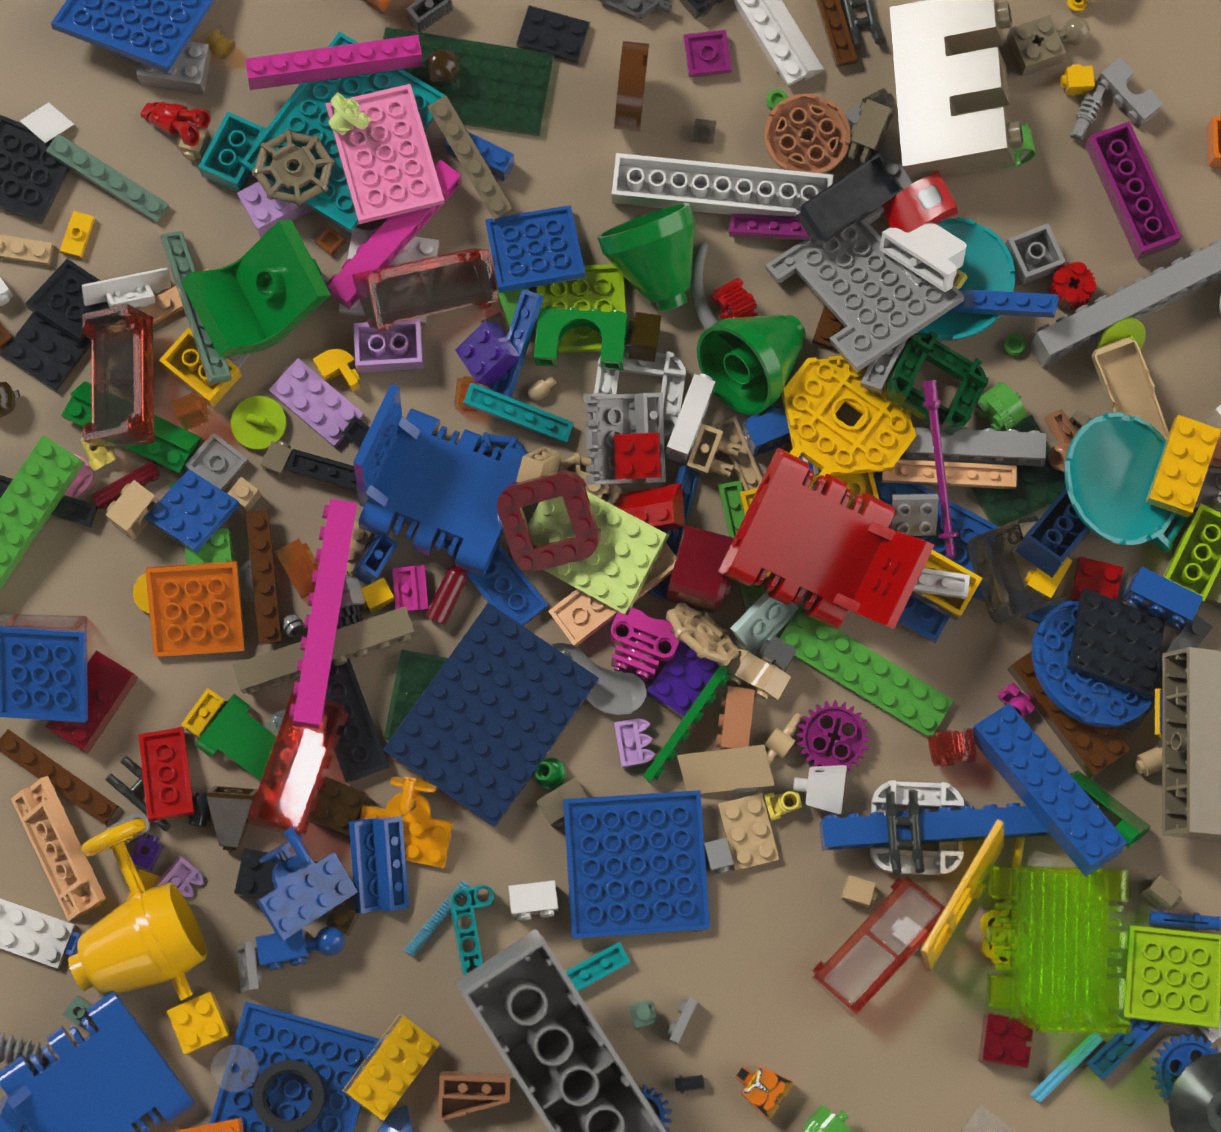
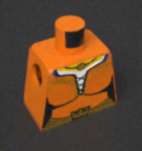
M742 1066L735 1076L736 1079L746 1085L741 1095L767 1120L772 1118L794 1084L793 1081L761 1066L757 1068L755 1073Z

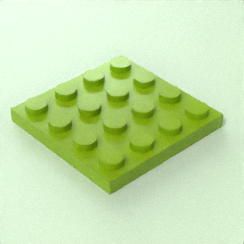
M613 264L585 265L586 278L537 286V294L544 296L541 308L552 306L564 310L567 308H577L583 311L598 309L601 312L620 310L626 313L624 276ZM580 327L572 329L562 338L559 353L601 351L602 338L597 332L589 328Z
M1130 925L1123 1018L1218 1029L1221 1000V935Z

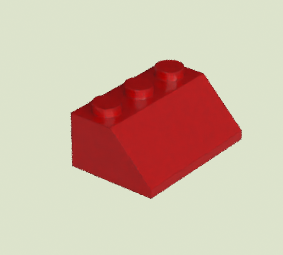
M681 483L619 494L614 505L661 531L685 528Z

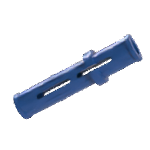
M1150 911L1149 925L1192 928L1193 931H1199V929L1220 931L1221 918L1220 916H1204L1196 912L1192 915Z

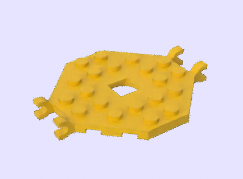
M842 355L829 356L828 359L807 358L784 387L781 394L793 447L790 454L798 458L801 455L822 470L818 476H825L826 473L837 476L891 471L917 436L915 427L913 428L912 413L887 397V384L882 394L862 388L861 381L869 365L856 372ZM844 402L862 414L854 426L846 425L835 415Z

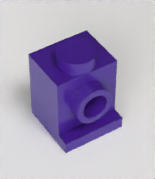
M147 834L146 837L139 836L130 855L133 863L152 871L164 847L158 843L160 839L150 834ZM148 846L149 852L143 855L141 852L143 847Z

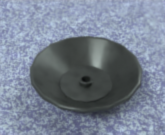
M1221 1052L1203 1055L1183 1069L1173 1083L1168 1108L1170 1125L1174 1132H1221Z

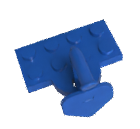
M294 827L284 832L283 837H286L288 840L286 843L259 859L260 863L271 859L275 865L272 871V881L275 890L257 900V903L280 941L287 939L358 892L335 852L315 863L301 842L302 835L298 836ZM292 846L295 853H291L288 847Z

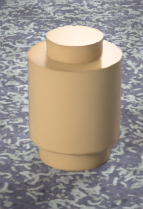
M1155 747L1136 757L1135 767L1140 774L1149 776L1162 770V747Z

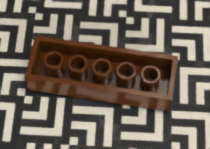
M1032 651L1007 669L1024 693L1032 698L1035 708L1089 779L1130 750L1114 727L1104 728L1082 723L1067 715L1051 701L1042 689L1035 674Z

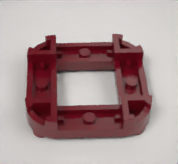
M561 469L556 473L516 483V481L512 482L498 497L497 511L512 557L521 570L540 571L583 560L591 556L599 544L601 529L597 527L585 489L587 485L583 478L567 471V469ZM562 496L575 537L541 546L534 545L522 507Z

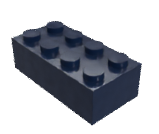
M1066 488L1027 532L1015 551L1051 578H1053L1091 532L1074 510Z

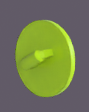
M1134 317L1122 319L1105 329L1098 341L1097 348L1124 338H1130L1137 342L1141 350L1146 337L1145 327Z
M253 396L243 400L237 405L231 417V429L234 437L241 445L252 450L268 449L272 441L278 443L283 437L287 425L282 407L275 400L266 396Z

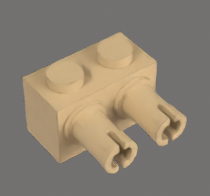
M702 424L686 466L705 476L711 471L729 479L731 475L729 471H732L734 465L715 459L714 454L720 451L737 458L741 444L723 439V431Z

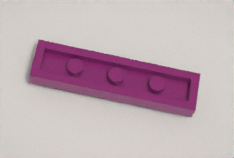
M731 213L730 237L811 240L796 216Z

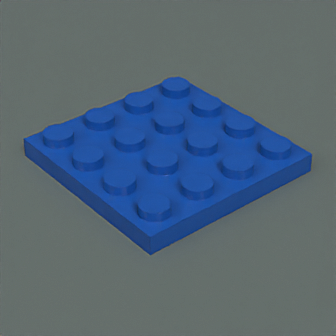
M571 205L503 216L497 220H493V218L485 219L499 293L586 278Z
M0 626V717L69 722L88 721L86 631Z

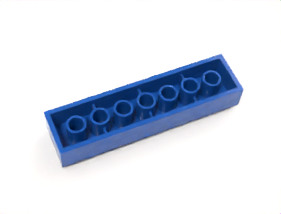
M1010 703L974 725L970 736L972 741L1085 877L1122 853L1127 841Z

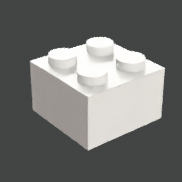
M555 880L509 886L511 914L513 917H517L518 921L530 920L531 915L540 914V918L554 917V912H558Z

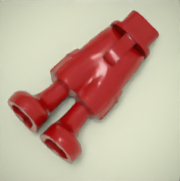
M165 102L146 103L140 113V116L148 123L159 127L163 132L172 135L180 133L183 143L187 146H195L199 142L200 134L196 127L205 129L211 122V115L205 109L195 108L188 110V107L184 105Z

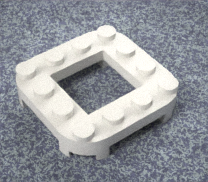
M626 349L624 371L621 372L663 377L661 393H663L664 439H669L681 411L686 369L681 360L672 352L667 351L666 354L656 352L655 362L629 359V349ZM600 358L594 394H616L620 370H602Z
M892 780L882 784L874 792L871 799V813L884 812V815H886L887 791L895 792L896 805L908 806L909 790H917L919 806L939 807V809L951 807L952 811L961 810V807H964V799L960 793L949 783L945 782L922 783ZM963 841L939 843L938 852L922 851L925 872L920 874L916 873L912 850H899L901 874L945 875L952 872L963 859ZM889 846L871 847L870 855L874 865L886 873L893 874L890 864Z

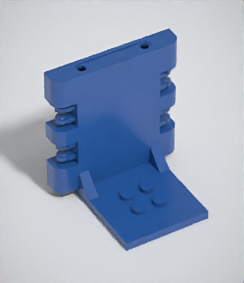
M390 384L353 462L360 506L364 507L359 517V528L387 539L396 520L393 533L397 535L402 531L403 525L406 523L410 525L406 538L411 540L418 528L413 541V549L426 555L430 554L438 536L435 550L440 551L447 539L452 541L448 549V555L453 556L458 545H461L456 556L455 566L484 577L504 533L497 511L498 497L510 483L517 480L522 457L528 453L507 445L498 461L501 448L495 447L491 458L485 456L489 444L487 442L481 444L477 453L482 441V435L465 429L457 444L460 432L454 431L450 441H446L444 437L447 434L448 427L442 426L437 436H435L440 426V419L415 409H410L405 419L402 416L400 389L398 386Z
M114 991L103 996L87 1008L90 1017L98 1027L96 1030L86 1016L82 1018V1024L90 1033L89 1036L83 1038L78 1028L71 1026L69 1030L78 1042L76 1044L63 1025L48 1035L47 1040L58 1055V1058L47 1045L43 1046V1053L51 1062L44 1067L39 1057L33 1053L29 1057L38 1070L37 1073L23 1054L0 1070V1086L6 1093L0 1101V1132H140L133 1123L134 1121L143 1132H149V1126L141 1116L148 1113L156 1125L162 1123L160 1117L153 1109L154 1107L170 1123L194 1106L196 1101L118 993Z

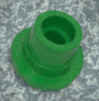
M548 758L540 762L534 773L542 787L554 790L563 783L566 769L562 761L556 758Z

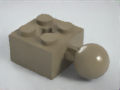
M1051 15L1010 28L1006 39L1021 76L1062 63L1066 54L1062 43L1067 42L1071 45L1083 44L1090 35V27L1084 19L1072 18L1064 24L1062 30L1057 31Z

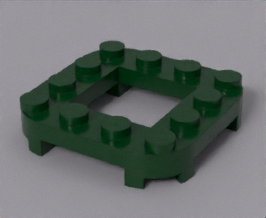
M932 331L929 334H915L905 346L888 379L886 395L900 407L930 424L929 410L923 406V402H925L924 393L912 387L924 360L930 362L961 381L949 407L947 408L941 404L937 409L940 431L953 435L961 430L971 419V414L983 389L987 386L989 378L986 377L981 367L982 362L978 358H975L972 362L936 340L939 334Z

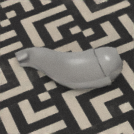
M552 644L557 650L599 677V681L586 698L597 709L614 715H631L634 710L639 709L644 703L646 688L644 682L638 676L632 673H624L623 671L604 669L595 664L572 644Z

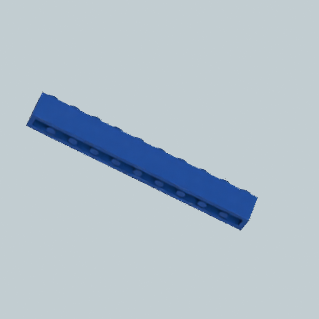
M1020 803L1006 804V807L998 808L996 804L983 806L984 809H975V806L961 807V810L952 811L951 807L940 808L938 812H930L929 809H919L921 844L986 840L997 819L1004 823V839L1050 835L1027 806H1020ZM906 810L896 811V817L909 816ZM884 812L870 813V816L861 817L860 813L847 815L848 818L828 815L819 823L822 851L889 846L887 817L884 815ZM910 825L897 826L898 840L911 839Z

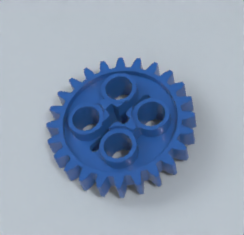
M1184 1034L1179 1035V1041L1175 1037H1171V1044L1163 1042L1165 1050H1156L1160 1057L1152 1058L1157 1063V1066L1150 1067V1069L1156 1071L1157 1075L1152 1076L1151 1079L1158 1080V1084L1154 1086V1089H1162L1159 1097L1168 1096L1167 1104L1174 1083L1171 1082V1078L1180 1075L1183 1069L1192 1063L1190 1059L1191 1052L1194 1050L1198 1054V1058L1218 1052V1048L1210 1049L1211 1041H1206L1203 1044L1202 1036H1198L1195 1040L1194 1034H1189L1187 1039ZM1172 1060L1176 1061L1178 1065L1174 1073L1169 1067Z

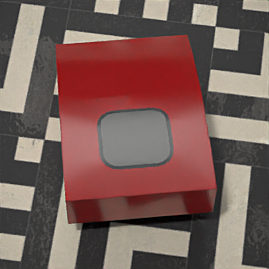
M938 170L908 186L881 206L884 209L883 216L888 226L901 229L906 233L927 223L938 225V222L958 213L957 205Z

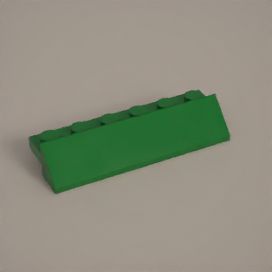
M86 381L70 393L71 398L61 414L62 418L81 426L84 430L90 433L95 432L98 437L145 460L153 461L154 464L160 467L163 466L179 475L189 457L194 455L202 440V437Z

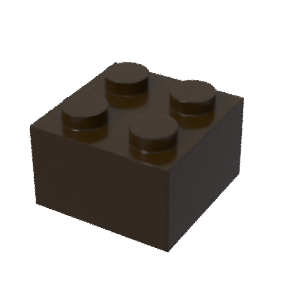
M324 776L306 819L350 838L349 821L359 820L362 806L366 804L369 796L363 791Z

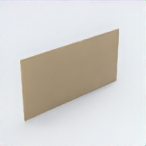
M764 745L677 755L686 791L701 790V794L774 785Z

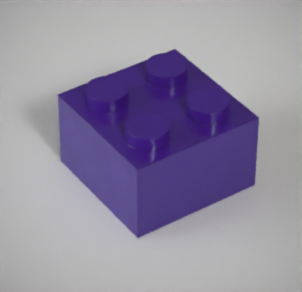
M484 321L455 349L475 382L490 387L521 358L500 325Z

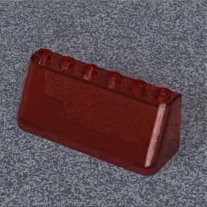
M292 690L283 721L256 796H254L246 823L284 833L289 828L294 827L296 834L299 836L301 833L306 835L310 823L306 818L309 812H314L318 799L314 798L316 790L321 791L325 781V778L321 777L323 770L330 767L333 756H330L329 753L331 747H337L340 735L336 733L339 725L344 726L348 713L344 712L345 705L325 699L320 729L293 725V718H289L291 704H296L297 695H293Z

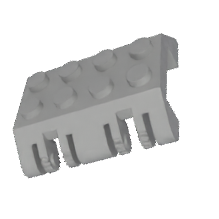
M663 393L583 394L584 404H588V407H584V412L590 413V420L584 421V426L588 427L585 430V449H589V452H585L586 457L591 458V465L586 466V471L590 472V475H586L587 484L666 482ZM660 433L661 478L616 479L614 434Z

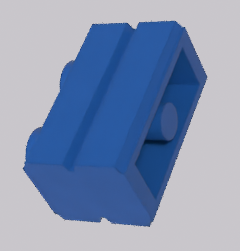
M375 535L350 573L363 583L371 584L379 576L398 543L389 536L386 539Z

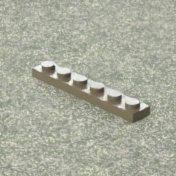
M445 95L427 106L493 220H497L512 211L511 204L449 98Z

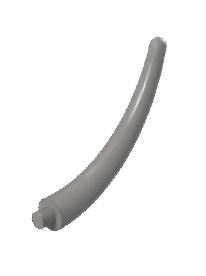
M702 242L695 256L691 286L697 315L706 330L718 322V320L711 311L705 296L703 266L708 243Z

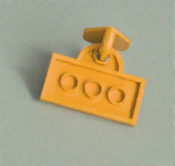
M392 777L390 784L403 787L402 792L396 794L388 802L386 809L364 804L360 819L402 816L406 861L444 868L453 822L431 818L430 805L419 794V791L435 792L437 786L419 778Z

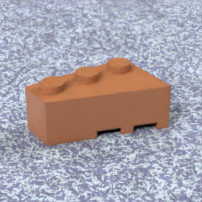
M728 686L727 693L722 694L720 707L724 708V714L719 715L718 727L722 728L721 734H717L716 748H719V750L749 746L754 689Z
M441 1071L438 1123L477 1110L510 1102L511 1074Z

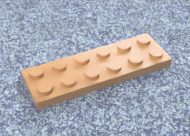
M666 542L635 601L673 573L677 557ZM576 589L549 610V613L575 647L611 621L619 612L579 589Z

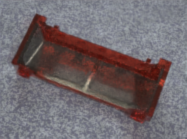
M470 248L352 274L369 327L378 329V332L391 330V326L397 322L472 305H479V309L492 307L493 302L499 301L490 249Z
M129 304L83 314V333L92 339V422H87L82 430L83 441L96 447L148 445L155 443L153 317Z

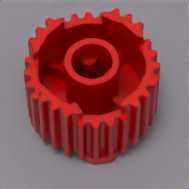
M1077 261L1071 264H1063L1054 273L1049 284L1050 294L1058 295V307L1062 306V309L1066 308V310L1076 311L1081 306L1086 305L1093 296L1096 289L1094 273H1090L1091 269H1087L1084 263Z
M738 277L710 294L713 303L716 306L718 305L722 311L719 313L721 320L758 316L757 312H754L757 304L753 295L743 289L741 285L744 283Z

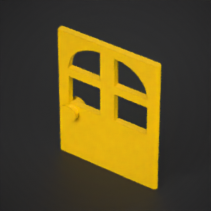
M998 819L921 948L924 966L930 971L933 969L972 900L978 901L986 888V884L983 882L1005 846L1004 823Z

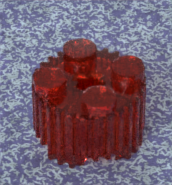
M965 728L964 732L947 730L937 732L936 736H927L931 761L934 763V767L954 766V761L956 763L976 761L977 752L972 728Z

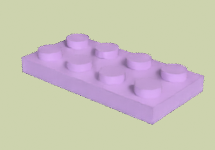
M299 358L269 389V392L334 448L345 438L342 432L354 416L360 420L364 417V413Z

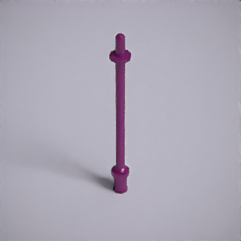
M937 380L922 382L925 396L923 406L929 410L944 533L938 536L945 539L947 557L954 558L955 547L953 537L959 536V534L952 531L937 410L939 405H941V400H938Z

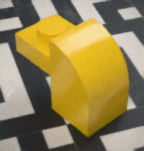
M331 349L313 358L316 368L326 382L342 375L352 392L360 388L358 383L360 377L355 368H353L355 366V359L348 352L341 349Z

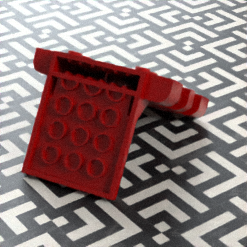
M777 448L718 572L743 585L751 586L754 583V585L759 586L769 571L771 573L765 585V589L769 591L768 597L785 605L790 603L796 605L800 602L805 590H807L808 592L802 605L803 609L807 610L805 615L834 629H837L843 623L848 611L895 629L934 544L888 528L893 519L895 508L870 494L855 495L847 508L846 505L851 496V490L846 488V482L831 474L826 473L825 476H818L810 489L809 486L814 472L809 469V464Z

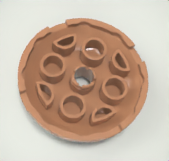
M797 94L784 99L772 109L764 128V142L767 152L772 160L783 170L827 173L843 160L851 139L849 122L843 111L831 100L817 97L816 94ZM809 135L812 139L811 141L804 140L801 136Z

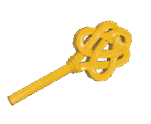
M1025 837L1016 838L1008 895L1001 905V910H990L984 913L980 919V930L984 935L980 943V951L984 957L990 959L994 967L1000 970L1008 969L1015 963H1021L1027 958L1028 942L1034 937L1036 931L1034 922L1028 916L1019 915V903L1016 899ZM1009 911H1010V917H1011L1010 920H1008V918H1007V915L1009 914ZM995 918L991 925L988 926L989 920ZM1022 923L1026 926V933L1024 931ZM1002 926L995 937L994 934L999 929V927ZM1005 937H1006L1007 945H1008V946H1006V947L1002 944V942L1004 941ZM1003 956L1006 961L1002 962L999 958Z

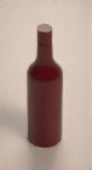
M455 565L447 569L425 617L446 626L466 583L467 573L465 569Z

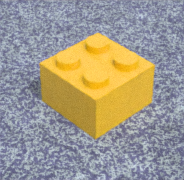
M208 992L167 1010L185 1055L192 1054L231 1036L213 992Z

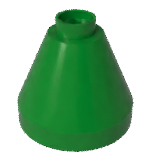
M689 203L677 204L650 212L612 227L597 236L603 255L649 303L656 302L659 312L674 309L688 302L685 291L689 290L691 286L695 218Z
M779 314L722 319L706 329L699 337L697 359L701 373L710 376L715 381L713 393L728 407L746 415L759 414L774 404L781 396L802 349L803 341L806 337L805 328L800 320L792 315L784 316Z

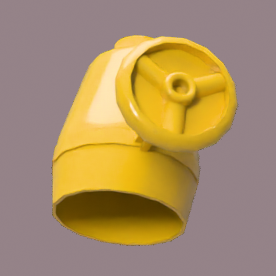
M141 818L130 820L96 835L86 841L81 847V851L85 856L97 855L112 849L133 897L126 900L80 936L77 942L78 953L68 958L69 967L75 981L83 991L95 987L103 995H107L112 991L119 994L172 980L180 1000H183L193 995L184 973L206 959L205 941L188 902L176 885L170 882L145 890L124 843L146 830V822Z

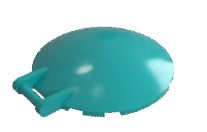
M957 217V219H944L938 222V226L967 245L963 265L958 270L965 273L968 278L960 289L1014 291L1015 268L1013 259L1006 244L994 231L975 223L974 220ZM946 312L915 334H929L932 331L939 334L936 339L938 341L965 339L984 331L995 323L1001 315Z
M1122 412L1107 413L1091 419L1078 430L1069 445L1066 455V489L1071 504L1079 518L1093 533L1102 539L1119 545H1138L1151 540L1160 550L1169 552L1173 547L1172 542L1182 527L1189 523L1191 516L1185 517L1145 503L1166 444V439L1154 426L1138 416L1132 417ZM1175 518L1176 522L1174 523V525L1165 537L1163 535L1164 532L1166 531L1172 520Z

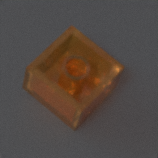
M297 539L275 551L301 599L308 596L310 592H314L316 584H311L313 570L318 571L319 564L318 562L312 563V560L315 558L307 543L302 544Z

